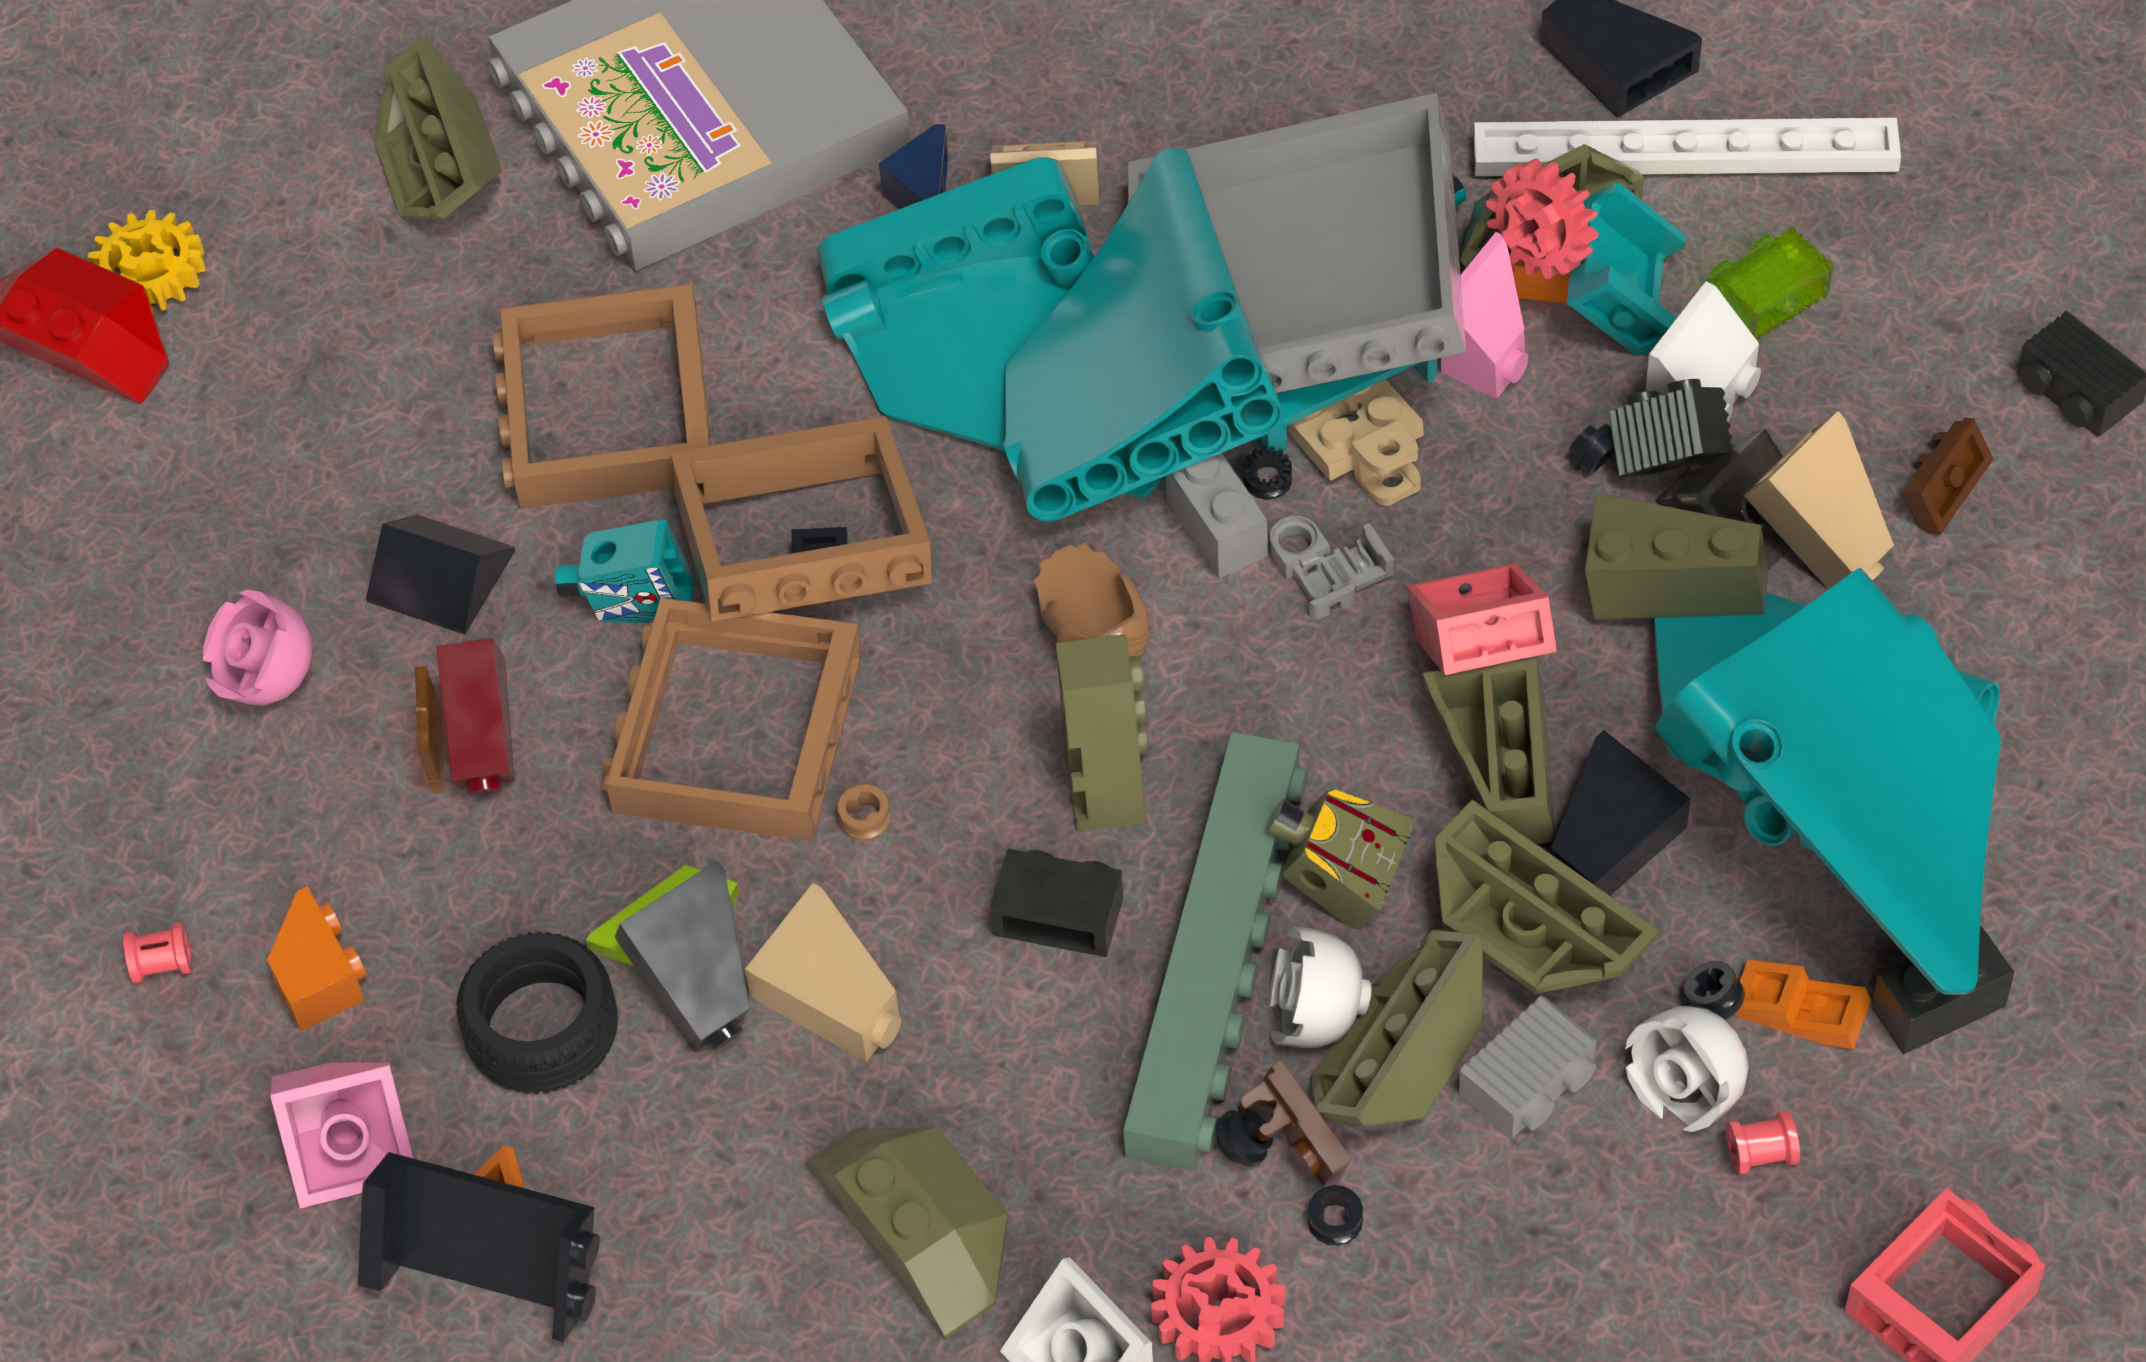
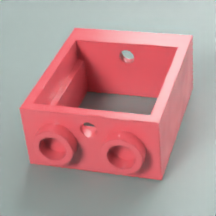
M1516 563L1407 586L1416 641L1444 675L1557 652L1549 596ZM1462 584H1470V591L1467 594H1459V587Z
M1946 1188L1850 1285L1845 1313L1906 1362H1971L2038 1293L2046 1265L2039 1260L2037 1253L2028 1243L2017 1237H2009L1990 1222L1988 1215L1978 1204L1969 1199H1961ZM1941 1235L2009 1287L1958 1341L1891 1288Z

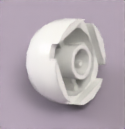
M1294 926L1288 929L1285 935L1296 938L1291 950L1279 948L1274 964L1270 985V1007L1279 1004L1282 1009V1032L1270 1030V1034L1276 1045L1295 1048H1319L1339 1041L1351 1029L1356 1016L1366 1014L1371 998V983L1369 980L1362 979L1360 961L1347 943L1336 935L1321 930Z
M1678 1006L1666 1010L1638 1025L1627 1039L1625 1050L1632 1046L1633 1062L1626 1066L1628 1080L1638 1099L1661 1119H1663V1105L1688 1125L1683 1129L1684 1131L1694 1132L1709 1127L1722 1118L1743 1094L1749 1069L1746 1050L1736 1031L1722 1017L1708 1009ZM1697 1089H1700L1703 1093L1695 1103L1674 1102L1669 1097L1683 1099Z

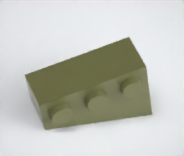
M1596 492L1585 569L1594 619L1765 614L1769 573L1761 525Z
M1125 634L1056 643L1063 739L1077 832L1146 823L1140 755H1148L1144 726L1146 714L1142 692L1144 690V680L1140 655L1129 657Z
M1537 659L1500 663L1444 675L1442 671L1422 673L1431 709L1476 803L1535 844L1554 842L1556 833L1546 702Z

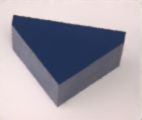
M945 124L933 125L879 163L882 195L898 209L945 192L949 158Z

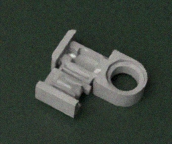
M1288 516L1276 522L1271 529V557L1285 579L1295 577L1310 600L1309 616L1313 619H1321L1330 615V607L1335 604L1340 609L1351 606L1355 602V590L1363 589L1394 574V558L1370 523L1362 526V538L1356 540V547L1348 549L1346 546L1343 548V552L1340 548L1333 550L1332 555H1330V545L1317 525L1308 518ZM1289 536H1301L1310 542V546L1302 552L1292 553L1284 550L1280 543ZM1365 549L1368 550V552L1370 553V555L1372 556V558L1378 566L1374 565V562L1372 561V559L1370 558ZM1314 568L1313 572L1307 573V570Z

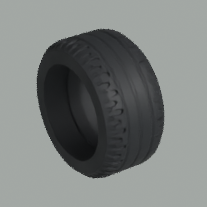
M528 932L527 935L518 934L515 938L511 936L507 941H500L497 946L493 945L488 951L485 950L482 953V957H477L475 963L471 964L469 971L464 975L458 991L456 1004L457 1020L467 1052L475 1066L485 1076L506 1089H512L516 1092L522 1090L524 1093L533 1092L534 1094H538L539 1091L548 1093L550 1090L558 1091V1088L561 1087L565 1089L570 1084H576L577 1080H583L587 1074L590 1075L593 1072V1068H598L614 1043L618 1027V1009L608 972L601 960L590 949L575 939L571 940L566 935L562 936L558 933L552 935L551 932H546L545 934L542 932H536V934ZM537 983L562 984L576 990L585 997L584 1005L576 1019L561 1032L545 1039L518 1041L504 1037L490 1027L492 1016L503 1000L510 994L528 985Z

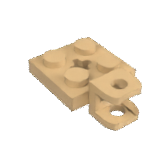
M1386 379L1287 426L1289 435L1330 481L1354 470L1355 480L1368 497L1379 505L1390 506L1419 492L1421 489L1420 474L1412 462L1418 459V445L1415 439L1424 436L1423 420ZM1343 415H1357V420L1352 422L1347 418L1337 419ZM1389 477H1396L1402 481L1401 484L1395 487H1387L1382 484Z

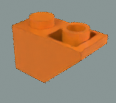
M308 886L296 892L267 958L276 987L300 1032L365 1001L358 981L367 977L354 947L350 945L342 949L336 939V936L342 934L343 931L329 902L318 906Z

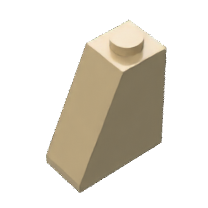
M1839 411L1812 427L1744 494L1745 498L1827 589H1830L1858 568H1862L1872 580L1883 571L1884 567L1880 564L1879 560L1894 544L1846 419Z
M812 883L745 968L749 994L754 1000L867 1062L878 1047L882 1049L887 1048L893 1042L900 1029L901 1018L896 990L823 888Z

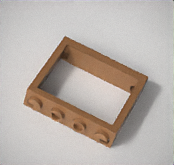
M692 284L500 309L502 330L493 331V345L496 362L504 363L505 372L496 373V387L499 404L508 406V414L499 415V429L503 448L511 447V457L502 458V470L505 488L515 486L520 509L673 489L670 452L712 445L699 321ZM675 326L687 443L531 463L522 346Z
M886 416L670 452L674 497L711 622L932 584L930 539ZM883 474L903 532L902 535L721 566L703 504ZM718 599H721L722 606H719Z
M660 598L654 622H650V625L644 626L642 649L645 653L641 665L634 664L631 669L628 684V693L631 700L628 710L620 711L616 720L615 743L617 748L614 758H606L603 764L605 777L601 790L608 792L612 813L813 841L862 657L858 624L772 612L711 622L707 606L704 603ZM679 643L825 663L788 800L640 779Z

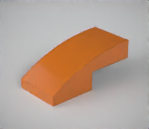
M1747 959L1740 978V982L1744 987L1745 998L1742 1006L1733 1015L1823 1045L1854 1050L1871 1003L1866 987L1809 980L1804 966Z

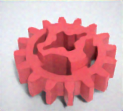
M1533 159L1525 165L1522 163L1517 164L1504 172L1503 177L1492 184L1491 188L1496 195L1486 201V206L1496 212V216L1487 221V225L1489 228L1499 229L1500 234L1503 235L1507 246L1511 250L1509 255L1511 264L1513 265L1517 261L1523 260L1527 275L1531 276L1541 269L1545 279H1550L1559 272L1565 275L1579 266L1582 260L1592 254L1593 250L1588 243L1598 238L1599 233L1594 228L1588 226V222L1598 216L1597 211L1586 209L1583 201L1590 195L1588 190L1577 192L1572 187L1576 176L1570 173L1564 178L1560 177L1558 163L1552 162L1544 168L1539 159Z
M1212 1237L1205 1238L1204 1251L1196 1253L1187 1244L1181 1246L1182 1263L1178 1264L1175 1261L1166 1259L1162 1263L1165 1280H1153L1152 1284L1153 1299L1156 1300L1151 1303L1152 1322L1160 1323L1158 1326L1159 1340L1162 1344L1177 1340L1175 1353L1176 1358L1180 1361L1187 1358L1193 1352L1198 1355V1362H1211L1212 1358L1220 1359L1221 1362H1233V1357L1240 1354L1247 1362H1256L1255 1345L1258 1343L1263 1347L1271 1349L1275 1345V1331L1272 1328H1283L1285 1323V1309L1281 1306L1286 1304L1285 1285L1276 1284L1278 1282V1268L1275 1264L1265 1265L1260 1268L1261 1250L1257 1247L1248 1251L1245 1256L1238 1253V1239L1235 1238L1230 1239L1225 1250L1217 1249ZM1240 1278L1244 1279L1252 1287L1244 1286ZM1217 1299H1223L1220 1307L1214 1306ZM1183 1318L1193 1320L1198 1330L1190 1327Z

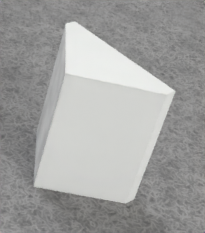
M1070 1257L1061 1260L1000 1350L1009 1362H1153L1152 1342Z

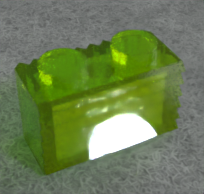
M1789 227L1775 237L1772 234L1762 236L1753 244L1749 253L1735 262L1731 260L1720 262L1710 272L1707 282L1717 287L1754 338L1759 341L1763 335L1767 336L1771 330L1775 331L1779 325H1784L1787 320H1792L1796 315H1801L1804 309L1809 310L1812 304L1817 305L1821 299H1826L1830 291L1833 265L1830 260L1825 259L1823 253H1819L1816 247L1811 246L1809 240H1804L1802 233H1797L1795 227Z

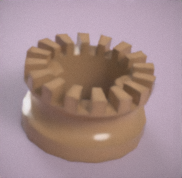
M869 784L853 786L841 795L837 803L840 826L844 833L852 839H859L861 841L873 840L875 837L881 836L888 829L891 822L889 801L885 793L878 787ZM862 804H870L879 810L878 812L868 813L866 820H857L849 815L850 812H859Z

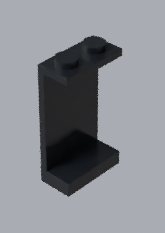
M388 1152L363 1182L358 1286L381 1291L400 1266L553 1307L552 1339L564 1342L579 1320L586 1321L595 1301L596 1288L594 1285L589 1284L590 1269L596 1260L600 1245L599 1234L593 1233L595 1207Z

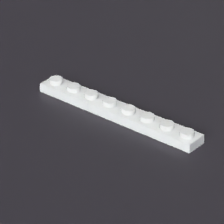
M1897 118L1474 122L1475 176H1503L1504 172L1517 164L1522 163L1525 165L1533 159H1539L1543 165L1583 144L1638 170L1641 174L1899 172L1901 161Z

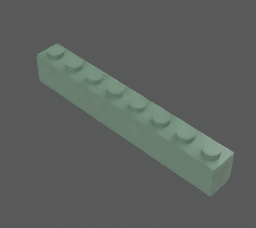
M1231 732L1123 1130L1126 1158L1196 1171L1201 1151L1208 1153L1213 1151L1217 1135L1216 1122L1218 1117L1211 1116L1215 1099L1225 1101L1228 1094L1232 1066L1224 1064L1228 1048L1239 1049L1245 1023V1014L1237 1013L1241 997L1251 999L1254 993L1258 964L1252 963L1251 958L1254 947L1264 949L1268 939L1271 914L1264 913L1267 898L1277 899L1279 896L1283 878V865L1276 863L1279 850H1290L1292 845L1267 831L1266 825L1273 810L1282 799L1291 804L1292 801L1302 803L1306 791L1308 768L1299 767V744Z

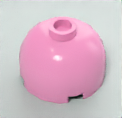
M245 590L240 592L245 597L241 598L236 604L226 601L219 608L208 627L203 646V661L211 663L213 679L205 678L208 686L218 697L250 705L264 706L287 698L299 687L310 667L312 635L305 619L291 604L263 592Z

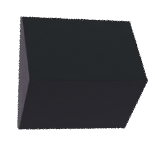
M420 515L382 523L366 600L374 605L465 635L515 553V547Z

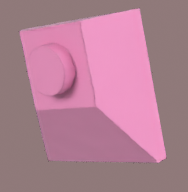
M1495 232L1460 275L1466 353L1441 358V372L1494 399H1498L1510 382L1516 383L1520 380L1528 364V354L1525 353L1524 324L1507 243L1502 234Z
M330 1062L272 1077L270 1097L300 1209L361 1194L363 1182L388 1152L414 1158L390 1062Z

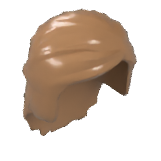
M1082 543L1076 548L1073 545H1068L1062 549L1055 550L1050 558L1043 559L1038 564L1040 573L1039 576L1033 579V582L1037 588L1040 612L1046 626L1057 637L1058 642L1125 634L1129 657L1139 655L1141 657L1147 648V642L1151 634L1148 609L1141 599L1134 580L1124 572H1121L1118 565L1112 562L1104 551L1093 552L1086 543Z

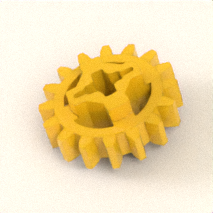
M149 210L145 220L139 221L133 213L127 214V225L121 227L111 222L108 224L111 233L109 237H95L94 242L98 251L88 252L89 262L114 272L115 267L120 268V275L138 282L146 288L150 303H156L161 311L167 310L166 300L171 297L181 302L186 300L183 288L185 286L198 288L200 282L197 273L206 271L203 259L205 253L199 234L194 235L189 221L178 225L176 215L171 212L163 220H158L155 210ZM174 248H176L177 250H179V252H180L179 257H177V256L174 255V252H173V249H174Z

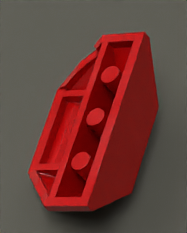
M57 247L0 279L1 343L136 403L142 404L149 396L170 361L162 343L147 290L142 284Z

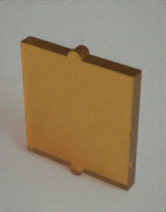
M427 666L415 667L418 753L433 794L445 793L442 710Z

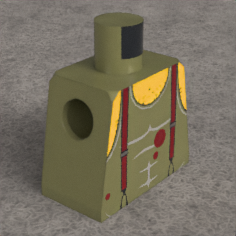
M1327 790L1307 812L1282 799L1273 810L1266 825V830L1293 845L1282 870L1284 878L1345 925L1359 930L1381 910L1416 820L1344 792Z

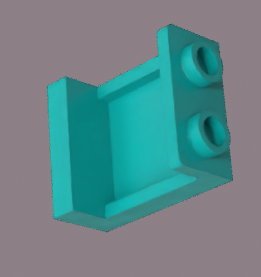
M1614 183L1583 201L1586 209L1597 211L1598 216L1589 221L1588 226L1594 228L1599 233L1598 238L1588 243L1593 250L1592 254L1582 260L1579 266L1570 271L1567 304L1636 356H1644L1653 350L1677 319L1675 315L1659 304L1663 261L1667 256L1686 246L1687 236L1622 184Z

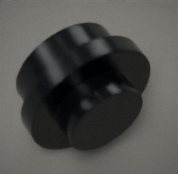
M1608 424L1601 426L1598 430L1593 425H1590L1577 436L1569 447V450L1574 453L1569 463L1570 466L1576 471L1582 468L1591 476L1614 455L1612 431Z
M1252 1109L1242 1114L1239 1110L1227 1111L1216 1122L1217 1143L1220 1150L1232 1162L1240 1163L1247 1167L1257 1166L1266 1158L1267 1149L1273 1144V1137L1266 1141H1261L1256 1136L1258 1129L1267 1122Z

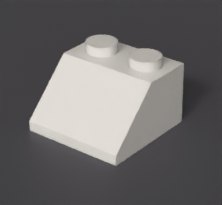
M1707 281L1702 285L1650 352L1646 391H1658L1659 395H1666L1668 393L1667 384L1685 379H1700L1701 387H1721L1725 391L1723 399L1727 403L1725 410L1729 414L1727 418L1729 422L1733 412V403L1739 396L1748 398L1759 381L1761 369L1756 367L1759 343L1715 285Z

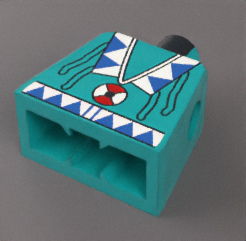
M664 519L589 533L583 541L580 563L558 565L555 583L558 595L561 598L586 596L600 622L650 624V622H654L660 598L692 602L695 578L667 520Z

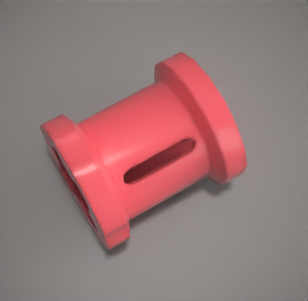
M183 921L173 923L172 929L137 936L134 931L124 932L125 959L133 984L142 983L147 975L178 969L182 974L192 973L191 946Z
M1788 1110L1777 1112L1775 1119L1746 1125H1741L1738 1120L1726 1122L1727 1148L1735 1173L1738 1176L1748 1174L1750 1167L1778 1161H1785L1788 1166L1799 1164V1139L1793 1118Z

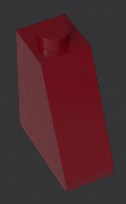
M493 638L436 646L452 781L457 788L467 787L468 795L472 796L501 792L502 782L515 781L505 657Z

